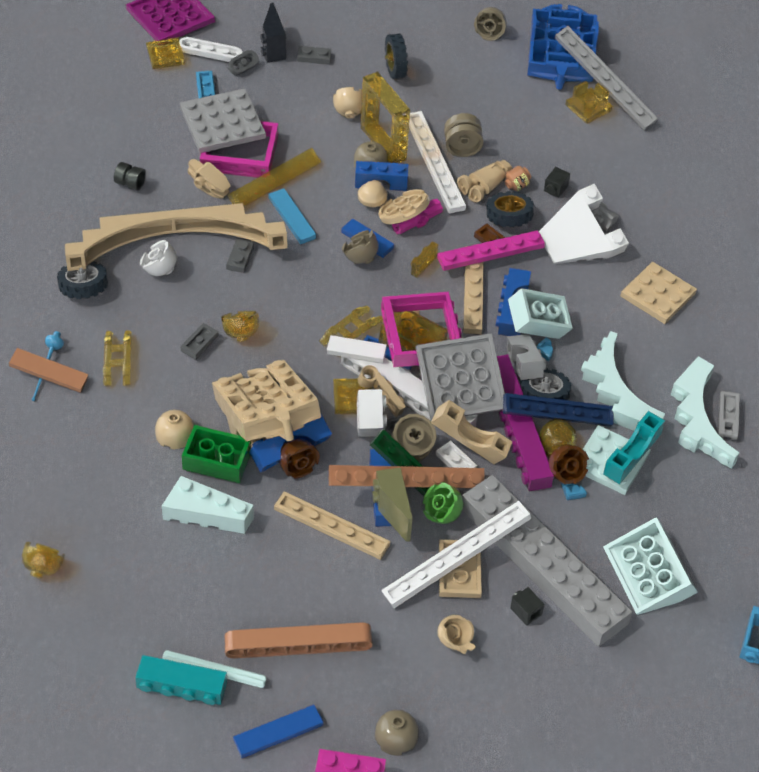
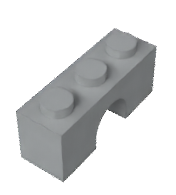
M529 334L507 336V354L512 362L516 361V371L520 379L542 378L543 372L546 370L545 358L541 357V351L537 349L536 342L532 340Z

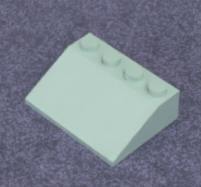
M657 517L603 546L637 615L679 603L698 593L664 526Z

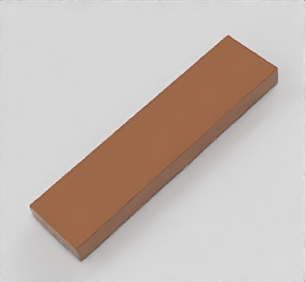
M19 348L16 349L9 362V366L80 393L89 375Z

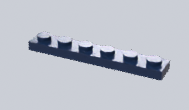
M511 393L503 395V414L602 426L614 425L613 406Z

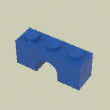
M356 161L355 188H360L368 181L385 180L390 185L389 190L407 191L408 164Z

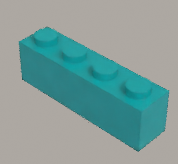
M142 655L135 681L136 688L144 692L154 691L165 696H179L188 701L198 700L208 705H221L227 686V672Z

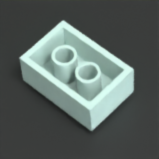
M521 288L508 299L516 332L560 339L573 329L565 296Z

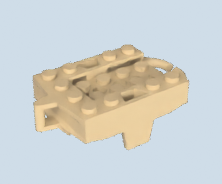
M285 360L274 361L272 364L266 365L267 368L248 370L249 378H243L242 374L238 373L232 377H223L218 379V381L212 382L215 400L227 417L231 434L241 436L246 442L263 437L269 439L281 436L287 441H292L294 439L293 431L303 428L304 424L321 418L318 399Z

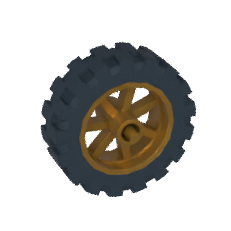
M506 191V193L494 194L487 202V218H489L490 222H494L495 225H501V227L509 226V228H513L514 226L520 227L522 224L526 225L533 218L534 202L531 201L530 197H526V194H519V192L511 193V191Z

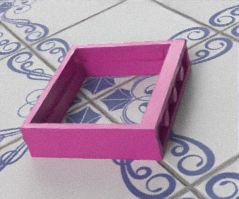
M260 121L266 137H270L265 161L208 155L209 151L201 153L200 162L203 165L206 162H210L223 174L269 179L278 140V123Z
M449 292L382 297L381 313L393 367L419 365L416 351L402 352L393 312L442 309L450 340L462 338L461 328L457 327L458 316L453 311L454 301L450 299Z

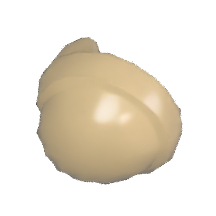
M368 181L358 190V199L367 207H381L387 201V190L379 181Z
M451 615L440 622L437 631L438 637L444 646L460 651L463 654L467 650L472 651L475 649L476 646L470 643L474 636V627L471 621L459 615Z

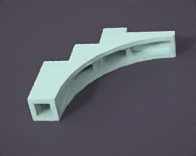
M610 331L608 337L603 338L601 343L602 350H598L596 356L590 355L588 362L584 361L581 368L583 372L582 380L598 385L596 393H599L597 401L613 406L614 424L635 431L638 422L648 411L664 419L665 413L650 407L637 398L620 378L613 356L618 333Z
M698 356L676 380L671 392V396L682 402L677 407L674 419L686 426L681 431L678 443L693 453L699 448L705 454L712 456L721 464L732 469L736 464L739 452L728 445L717 434L709 422L704 409L703 389L711 378L714 365Z

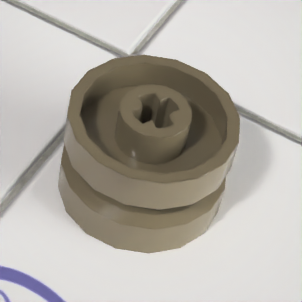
M460 113L453 115L446 121L444 134L448 152L458 157H469L481 150L483 147L482 126L480 120L475 115Z
M408 414L400 418L391 434L418 462L428 456L437 437L436 429L431 421L419 414Z

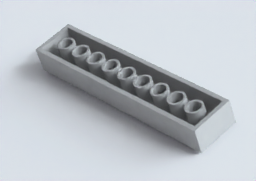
M491 475L462 495L464 502L462 511L479 527L519 500ZM524 506L530 513L531 519L496 541L495 544L600 647L629 625L632 611Z

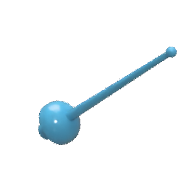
M54 331L53 335H47L45 338V344L49 348L46 359L50 360L53 351L61 349L64 345V341L60 338L61 333L58 331ZM39 378L34 396L32 397V401L36 400L35 397L42 382V378Z

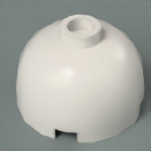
M162 240L150 247L152 251L149 254L145 252L140 260V265L147 273L153 276H163L173 272L177 255L172 245L168 241Z

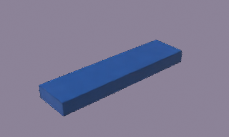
M311 705L233 736V741L241 758H244L322 727L323 721L315 705Z

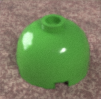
M447 483L435 484L428 489L423 498V503L425 504L423 512L427 519L439 524L451 523L461 515L464 502L462 495L455 487Z

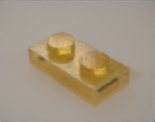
M432 241L423 248L418 257L413 258L411 262V275L417 278L435 260L438 255L439 244Z

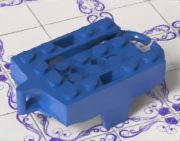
M553 4L542 9H533L527 75L554 80L558 90L563 88L565 81L593 82V77L555 39L557 33L569 26L596 54L599 32L597 15L588 14L581 8L573 5H568V9L563 10L562 4Z

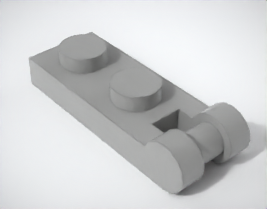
M720 392L717 434L721 438L729 437L731 440H737L739 393Z

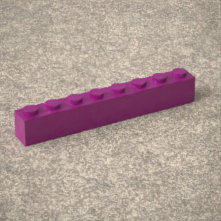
M509 355L497 356L504 393L523 395ZM503 410L499 411L500 421L504 422L505 435L512 441L510 448L512 453L516 455V465L518 469H521L523 484L527 485L528 491L551 488L554 475L549 468V462L532 417L503 414Z

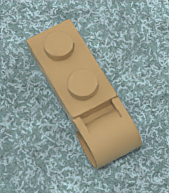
M372 365L363 367L358 377L359 385L366 389L374 387L375 390L382 389V395H386V405L395 417L401 415L406 408L405 402L401 396L396 394L391 382L386 380L376 367ZM364 375H369L372 379H367Z

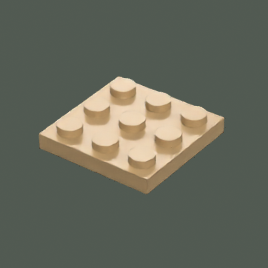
M651 262L621 291L620 296L663 324H666L696 294L697 288L658 264Z

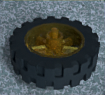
M401 33L388 34L385 38V59L387 61L388 73H390L392 79L405 78L408 72V54L406 53L405 40Z

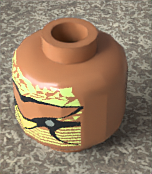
M516 166L506 173V180L504 182L509 190L513 189L518 192L530 184L531 175L526 167Z

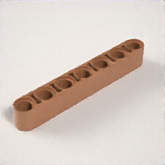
M368 623L232 630L224 635L225 655L228 658L234 659L365 651L373 646L371 625Z

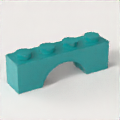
M648 411L638 422L635 431L622 449L617 448L607 459L603 475L620 485L659 438L665 420Z

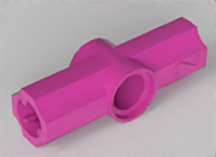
M433 199L429 202L426 209L417 216L404 222L391 224L394 232L398 235L415 226L422 228L430 218L443 212L441 202L438 199Z

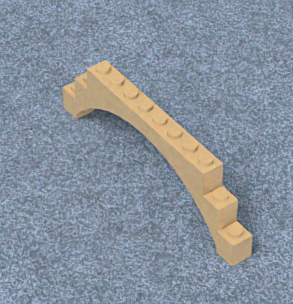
M243 203L99 217L101 229L82 230L83 242L66 243L65 255L68 271L79 270V268L86 269V266L92 261L119 246L143 238L182 232L221 233L258 242L269 247V250L288 248L287 231L284 222L266 223L263 212L245 214Z

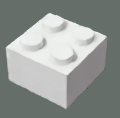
M382 389L358 390V437L377 436L381 430H385L387 416L383 415V411H385L386 395H382Z

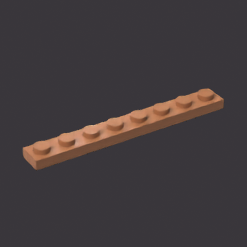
M329 465V486L373 487L376 471L401 468L405 487L430 488L435 484L447 483L455 488H473L484 481V468Z

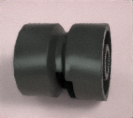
M120 162L114 172V183L123 186L127 185L129 188L137 191L142 188L146 179L145 169L137 166L132 167V165L125 162Z

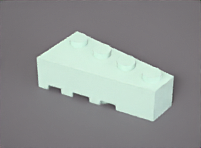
M180 476L162 505L163 520L167 521L174 519L180 520V523H198L202 527L215 526L219 527L220 530L245 534L254 519V507L250 503Z

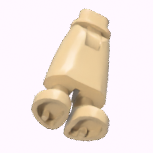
M505 160L496 161L471 173L469 177L467 175L460 176L457 179L458 188L463 195L468 194L472 202H480L483 200L484 194H489L506 177V173L512 169V166Z

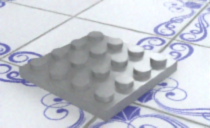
M246 89L180 102V109L199 153L266 138V133Z
M492 333L416 346L431 421L437 408L448 400L464 409L465 416L503 410V395L505 393Z

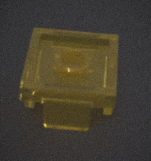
M585 81L575 86L573 96L566 100L565 105L586 124L612 111L613 106L608 102L609 91L600 83L595 85L594 90L591 87L588 89L589 83Z

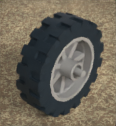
M92 261L86 266V269L79 268V270L68 271L67 266H63L61 271L57 273L59 291L64 296L67 295L68 298L88 299L90 296L95 297L98 293L104 292V288L108 286L106 268L100 263L97 264L96 261Z
M546 368L542 378L520 380L523 395L569 400L571 382H569V378L565 377L562 372L558 373L555 369L548 370Z

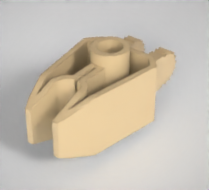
M196 159L189 161L188 174L194 178V184L198 189L215 198H224L230 193L228 190L231 187L226 176L210 162H206L203 165Z

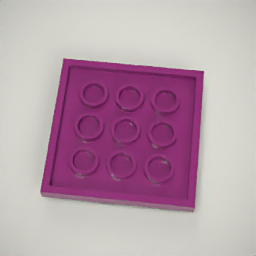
M135 0L126 4V10L159 45L215 22L214 15L199 0Z

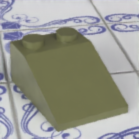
M401 468L376 471V479H373V503H377L378 511L402 538L409 542L411 540L413 518Z

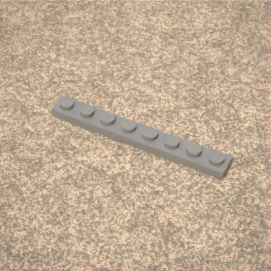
M569 26L556 34L555 39L644 131L657 121L658 118Z

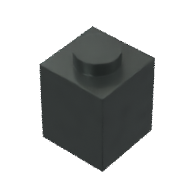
M555 166L545 179L544 191L559 198L569 186L571 173Z
M527 587L523 591H517L512 596L510 608L527 626L542 616L545 604Z

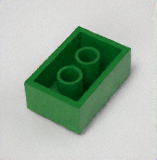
M194 425L181 455L182 469L240 483L250 458L251 441L246 442L239 435Z

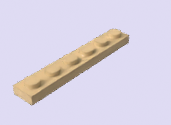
M483 262L465 266L463 333L482 334Z

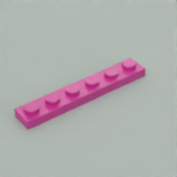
M537 230L438 253L437 259L443 271L541 249L544 248L545 242Z

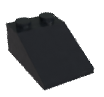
M270 3L263 24V34H260L261 43L263 44L260 47L262 57L265 56L267 63L286 60V33L274 3Z

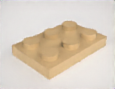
M439 540V552L458 540ZM481 552L439 579V597L481 598Z

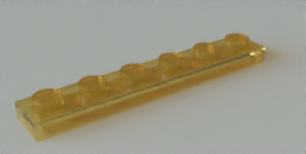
M310 148L228 195V198L232 204L243 203L245 207L317 166L321 161L313 148Z

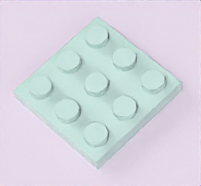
M598 425L583 448L589 457L586 467L588 472L585 476L626 495L648 458L651 449L645 453L619 485L603 475L607 459L617 448L622 449L629 439Z

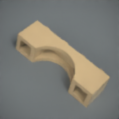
M450 400L437 408L431 421L433 425L492 464H496L507 457L512 445L511 440L497 431L488 432L474 427L466 420L465 410Z

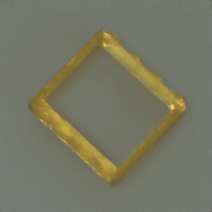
M375 72L363 77L361 129L372 142H377L385 148L389 163H401L407 160L410 109L380 73ZM380 102L392 115L391 138L379 125Z

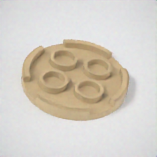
M416 189L403 192V196H399L393 201L389 199L379 209L378 214L381 221L385 224H396L417 216L429 205L430 199L428 194L424 190Z

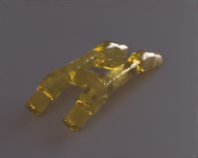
M367 305L358 307L336 325L331 326L319 342L325 346L330 339V335L335 336L337 332L344 336V338L356 339L368 329L382 323L383 318L382 316L372 317L364 323L359 317L368 313L370 308ZM351 322L358 327L352 333L344 328Z
M130 330L124 332L123 344H112L113 333L112 331H106L104 337L103 386H111V367H122L123 386H130L132 332ZM112 352H123V359H111Z

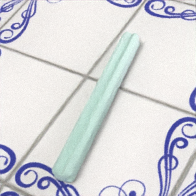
M166 650L162 659L225 671L227 672V679L263 688L266 683L265 675Z

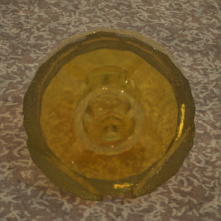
M238 311V314L232 315V313L222 315L223 330L229 337L237 338L238 342L247 341L248 337L253 336L258 330L259 314L256 311Z
M554 419L542 426L539 433L540 441L548 457H550L553 450L561 445H577V433L574 427L562 419Z
M25 542L22 551V563L26 569L31 571V576L42 579L43 575L51 576L61 568L65 558L64 553L59 556V551L38 543H36L35 547L30 546L31 542Z

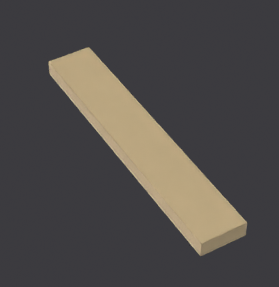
M285 491L274 505V510L379 560L382 559L390 546L391 541Z

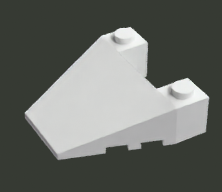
M595 184L579 190L539 231L545 242L544 247L554 264L576 262L577 260L589 261L596 258L609 259L623 253L627 248L629 242L621 228L605 235L591 212L599 208L603 199Z

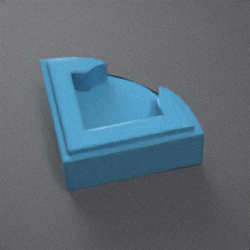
M546 337L536 347L540 349L541 357L549 361L553 354V347L550 339Z
M561 483L566 500L586 497L587 493L582 486L574 483Z

